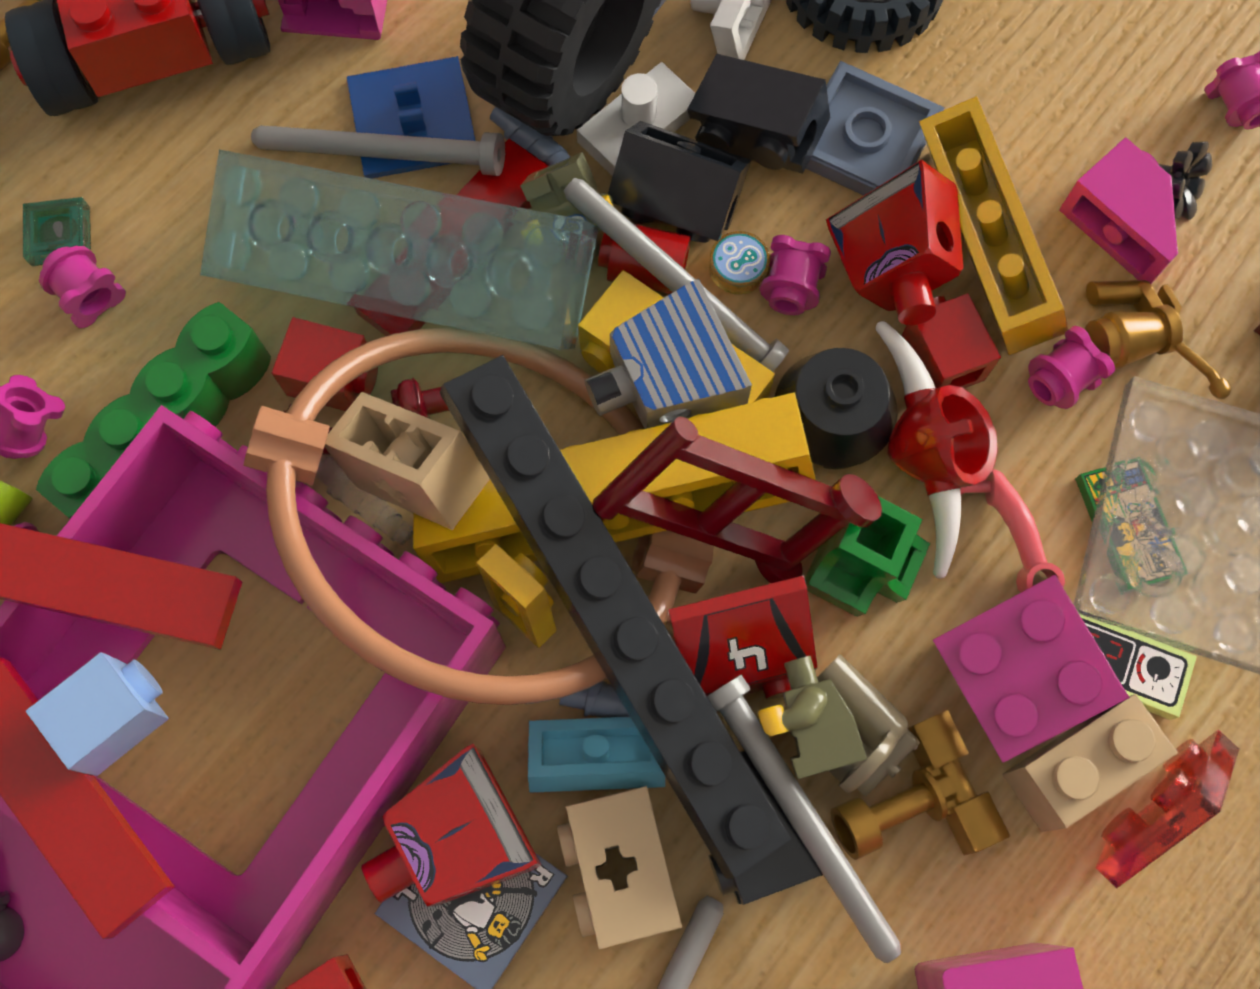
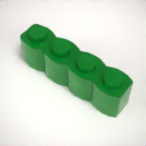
M217 302L205 307L187 322L180 332L174 348L160 353L141 369L132 384L130 394L119 397L105 406L90 423L84 440L68 447L48 464L37 483L36 490L71 519L161 405L184 419L189 411H193L216 427L225 415L229 401L250 391L264 376L270 364V354L252 327L222 303Z

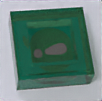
M83 197L23 204V258L31 266L43 265L46 257L61 247L85 246L91 250L90 206Z

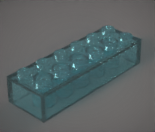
M219 149L200 275L559 350L575 349L579 332L578 324L581 321L599 227L582 219Z

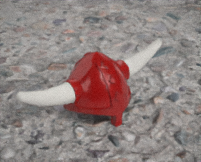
M880 321L876 325V331L887 345L896 362L904 387V400L907 408L892 431L887 454L891 461L901 470L925 484L926 493L933 509L936 530L933 574L936 578L942 579L947 575L958 541L961 520L960 489L961 487L975 485L986 480L994 469L998 453L997 434L989 413L978 398L964 388L951 384L936 388L928 370L910 344L887 322Z

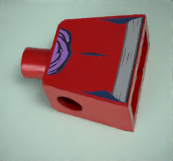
M923 160L918 161L826 219L828 230L855 291L863 298L886 311H896L901 324L919 325L932 319L936 314L932 291L958 277L964 268L956 184Z
M472 743L462 749L384 813L382 819L395 846L362 864L361 869L370 890L380 903L415 883L427 907H433L530 872L542 864L482 751Z

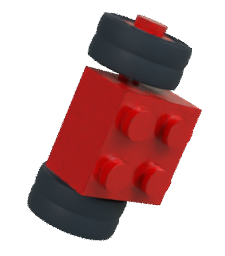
M42 0L29 6L11 9L5 14L6 32L11 46L10 58L16 74L23 85L28 86L36 102L49 116H59L69 113L74 109H83L96 104L101 96L213 64L203 30L204 27H207L214 46L226 65L243 62L248 58L260 57L271 52L269 38L262 17L270 15L265 0H197V2L195 0Z

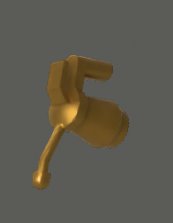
M1146 280L1092 281L1087 284L1086 296L1090 304H1133L1137 312H1107L1100 319L1089 321L1085 327L1096 347L1112 359L1115 369L1128 366L1154 353L1161 355L1177 351L1207 377L1210 382L1208 388L1215 398L1225 399L1231 394V386L1225 378H1220L1212 366L1182 342L1183 327L1179 317L1182 306L1168 284L1162 285L1157 294Z

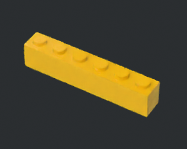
M795 392L773 398H763L753 403L687 418L697 428L698 435L816 480ZM671 423L647 429L633 430L626 434L586 444L568 446L560 451L593 505V499ZM676 459L643 491L703 512L736 481ZM491 480L487 482L453 530L413 513V549L422 561L438 573L435 579L440 583L481 574L476 562L495 544L501 547L513 559L519 553H522L532 562L538 561ZM765 493L744 512L790 501ZM617 514L611 520L600 517L614 542L666 531L665 529L621 514Z

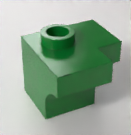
M879 496L882 507L881 516L868 527H858L850 523L820 546L805 577L808 592L856 617L866 614L877 593L896 603L907 600L930 546L929 542L917 535L923 519Z

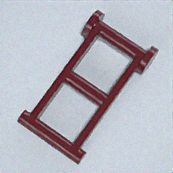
M677 417L593 499L595 512L606 520H611L617 514H621L753 559L762 576L770 583L802 576L803 568L801 561L848 524L852 523L858 527H868L882 513L881 503L875 491L867 482L856 475H844L831 487L698 435L695 425L685 417ZM676 459L736 481L703 512L643 491ZM765 493L819 512L817 516L786 541L733 523L737 517Z

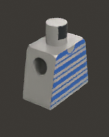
M699 278L687 283L614 328L610 333V355L615 367L584 380L590 400L599 416L632 403L644 429L671 423L677 417L690 418L698 414H708L748 404L752 387Z

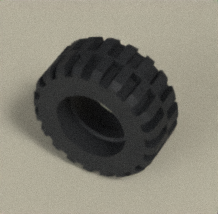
M468 0L464 15L467 21L466 30L461 32L460 48L464 54L460 59L462 70L472 91L477 96L545 136L572 134L574 129L581 128L590 119L592 114H597L606 105L610 94L616 92L623 82L624 74L629 66L634 64L640 53L639 48L644 37H647L654 22L652 20L654 12L660 6L661 0Z

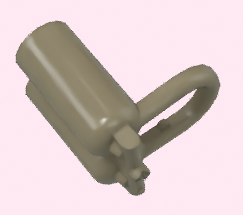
M839 655L817 679L818 682L831 679L855 718L867 760L832 769L829 772L840 781L839 786L845 792L851 793L858 789L864 796H867L888 774L893 778L902 769L898 764L912 750L915 751L918 748L920 741L908 730V721L905 716L843 656Z

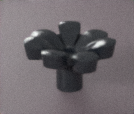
M1207 141L1192 142L1187 151H1178L1173 159L1172 166L1159 164L1172 177L1175 219L1183 217L1191 220L1196 214L1197 203L1195 198H1200L1205 187V180L1200 178V176L1207 175L1212 170V156L1210 152L1207 153L1209 147Z

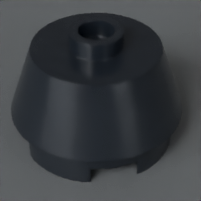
M832 348L801 359L783 375L774 397L795 392L812 463L821 465L826 469L849 468L870 460L883 450L889 442L897 422V402L884 371L868 355L849 348Z

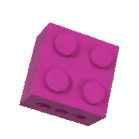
M1056 575L933 639L1002 763L1130 698Z

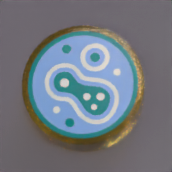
M734 231L721 236V239L714 243L710 253L709 273L713 282L720 289L731 294H747L760 287L768 273L770 264L769 250L759 237L749 232Z

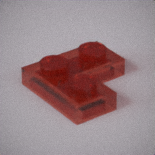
M1219 729L1199 745L1193 739H1189L1176 748L1178 753L1163 764V768L1168 773L1166 778L1153 790L1150 796L1153 802L1138 813L1132 808L1123 810L1103 830L1101 837L1106 841V844L1095 868L1116 888L1120 887L1221 812L1240 748Z

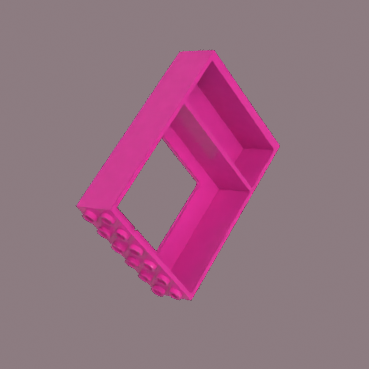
M161 405L57 535L201 569H206L216 555L226 554L301 605L304 602L288 576L275 546L268 516L266 495L267 472L243 466L248 447L242 445L237 451L221 439L223 434L220 430L193 411H189L184 419ZM296 481L297 513L303 536L315 563L339 598L362 621L381 636L404 650L428 661L453 669L488 675L506 648L497 629L500 622L491 616L494 609L462 587L453 596L446 591L447 588L435 579L438 573L424 561L407 551H404L399 559L395 558L393 552L380 543L383 537L374 529L352 515H349L346 521L342 523V520L335 513L326 508L329 503L325 498L304 483ZM4 601L0 606V657L11 662L38 700L100 652L126 664L134 659L137 660L155 636L149 633L10 601ZM384 673L251 864L241 875L231 872L103 779L94 776L175 886L111 939H102L0 795V893L4 891L9 892L11 899L7 906L14 909L20 915L24 924V937L20 947L10 958L0 962V989H273L385 824L382 819L384 813L406 795L468 702L446 698L418 689Z

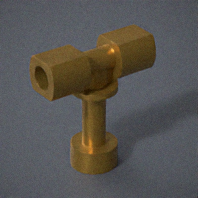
M948 710L908 728L920 741L918 748L915 751L912 750L921 767L912 773L913 787L870 807L861 798L855 797L833 807L830 812L836 835L845 851L854 860L882 848L883 839L881 832L924 812H927L935 821H941L946 818L964 856L982 851L1010 837L989 792L976 794L959 758L969 754Z

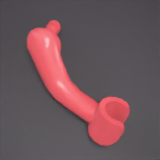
M993 469L986 480L975 485L961 487V494L985 493L988 505L993 506L999 512L1008 526L1023 564V568L1017 574L1016 579L1017 589L1020 593L1033 587V578L1038 571H1042L1047 579L1056 575L1064 588V574L1056 565L1047 563L1040 535L1029 508L1002 472Z

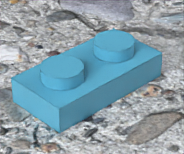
M631 717L529 721L528 784L530 793L633 789L645 786L647 788L665 787V775Z

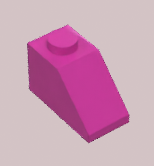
M1125 137L1077 180L1059 211L1137 280H1146L1152 284L1178 255L1172 177L1159 166L1152 155L1140 150Z

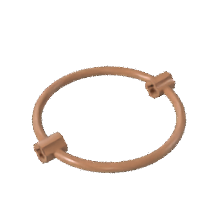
M462 328L418 329L372 340L348 351L329 363L309 381L294 399L286 413L261 406L243 466L267 472L266 495L269 522L275 546L284 568L299 595L314 615L345 646L366 662L411 686L446 698L478 704L518 705L539 703L572 695L607 679L594 655L578 663L553 671L532 675L500 676L453 669L428 661L404 650L381 636L362 621L339 598L325 580L303 536L295 495L296 481L313 485L330 426L315 422L316 416L326 403L345 385L380 365L406 357L434 353H462L491 358L503 355L507 362L533 370L557 382L594 408L584 381L592 377L589 373L544 348L498 333ZM626 405L601 415L619 435L633 430L644 429L642 423ZM668 530L639 537L633 553L631 569L635 571L636 577L654 582L648 599L663 624L667 618L668 609H671L674 605L679 589L696 594L705 584L706 575L713 560L714 550L712 545Z

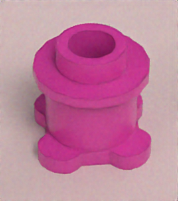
M1259 51L1254 55L1241 59L1237 57L1232 58L1221 64L1216 69L1217 75L1214 80L1204 88L1209 99L1222 97L1228 109L1225 120L1229 126H1243L1247 130L1260 127Z
M787 235L773 237L770 248L774 252L770 254L768 261L771 271L769 277L762 281L760 293L769 302V306L773 310L785 315H800L804 310L815 308L819 303L820 293L816 287L818 280L826 275L827 266L824 263L829 262L831 250L822 243L797 241Z
M85 246L61 247L50 253L44 260L39 283L45 292L50 295H57L60 298L59 307L66 314H72L71 321L76 327L85 328L92 325L97 317L107 309L123 301L126 291L119 283H114L115 275L109 269H99L96 266L95 254Z
M1072 326L1065 332L1066 339H1061L1054 344L1051 353L1048 355L1040 354L1030 360L1028 365L1030 376L1028 384L1035 397L1045 405H1055L1063 409L1071 408L1077 403L1080 392L1085 388L1091 391L1095 390L1102 384L1101 378L1106 379L1115 372V365L1112 359L1107 354L1101 352L1091 341L1088 332L1079 326Z
M13 375L7 384L0 386V456L6 458H29L38 455L46 445L47 436L44 428L47 419H59L65 410V404L62 399L48 395L37 387L35 380L28 376Z

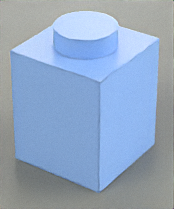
M100 652L26 710L28 716L68 770L94 776L101 774L169 719L155 700L163 691L150 672L135 659L126 664L103 652Z

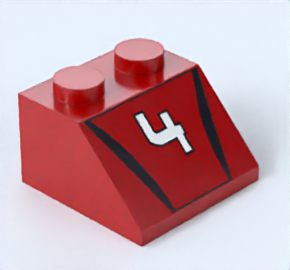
M804 576L668 609L666 629L706 696L742 674L750 687V690L745 694L763 690L766 700L783 697L784 692L792 690L784 663L811 656L814 669L818 668L808 590Z

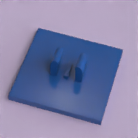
M458 56L347 76L356 132L476 141ZM361 157L365 180L453 164Z

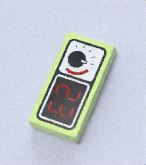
M1078 611L1128 696L1136 694L1148 712L1169 720L1179 718L1197 656Z

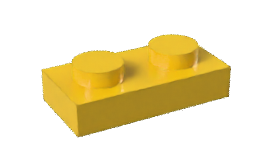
M495 544L476 562L492 603L503 616L534 645L540 648L557 631L551 611L554 601L544 588L548 583V579L524 554L519 553L513 559L501 547Z

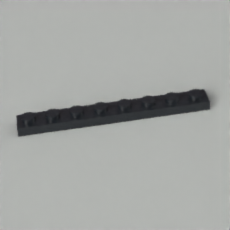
M501 355L444 383L440 390L442 399L726 879H736L791 840L783 823L601 518L595 512L588 496L505 357Z

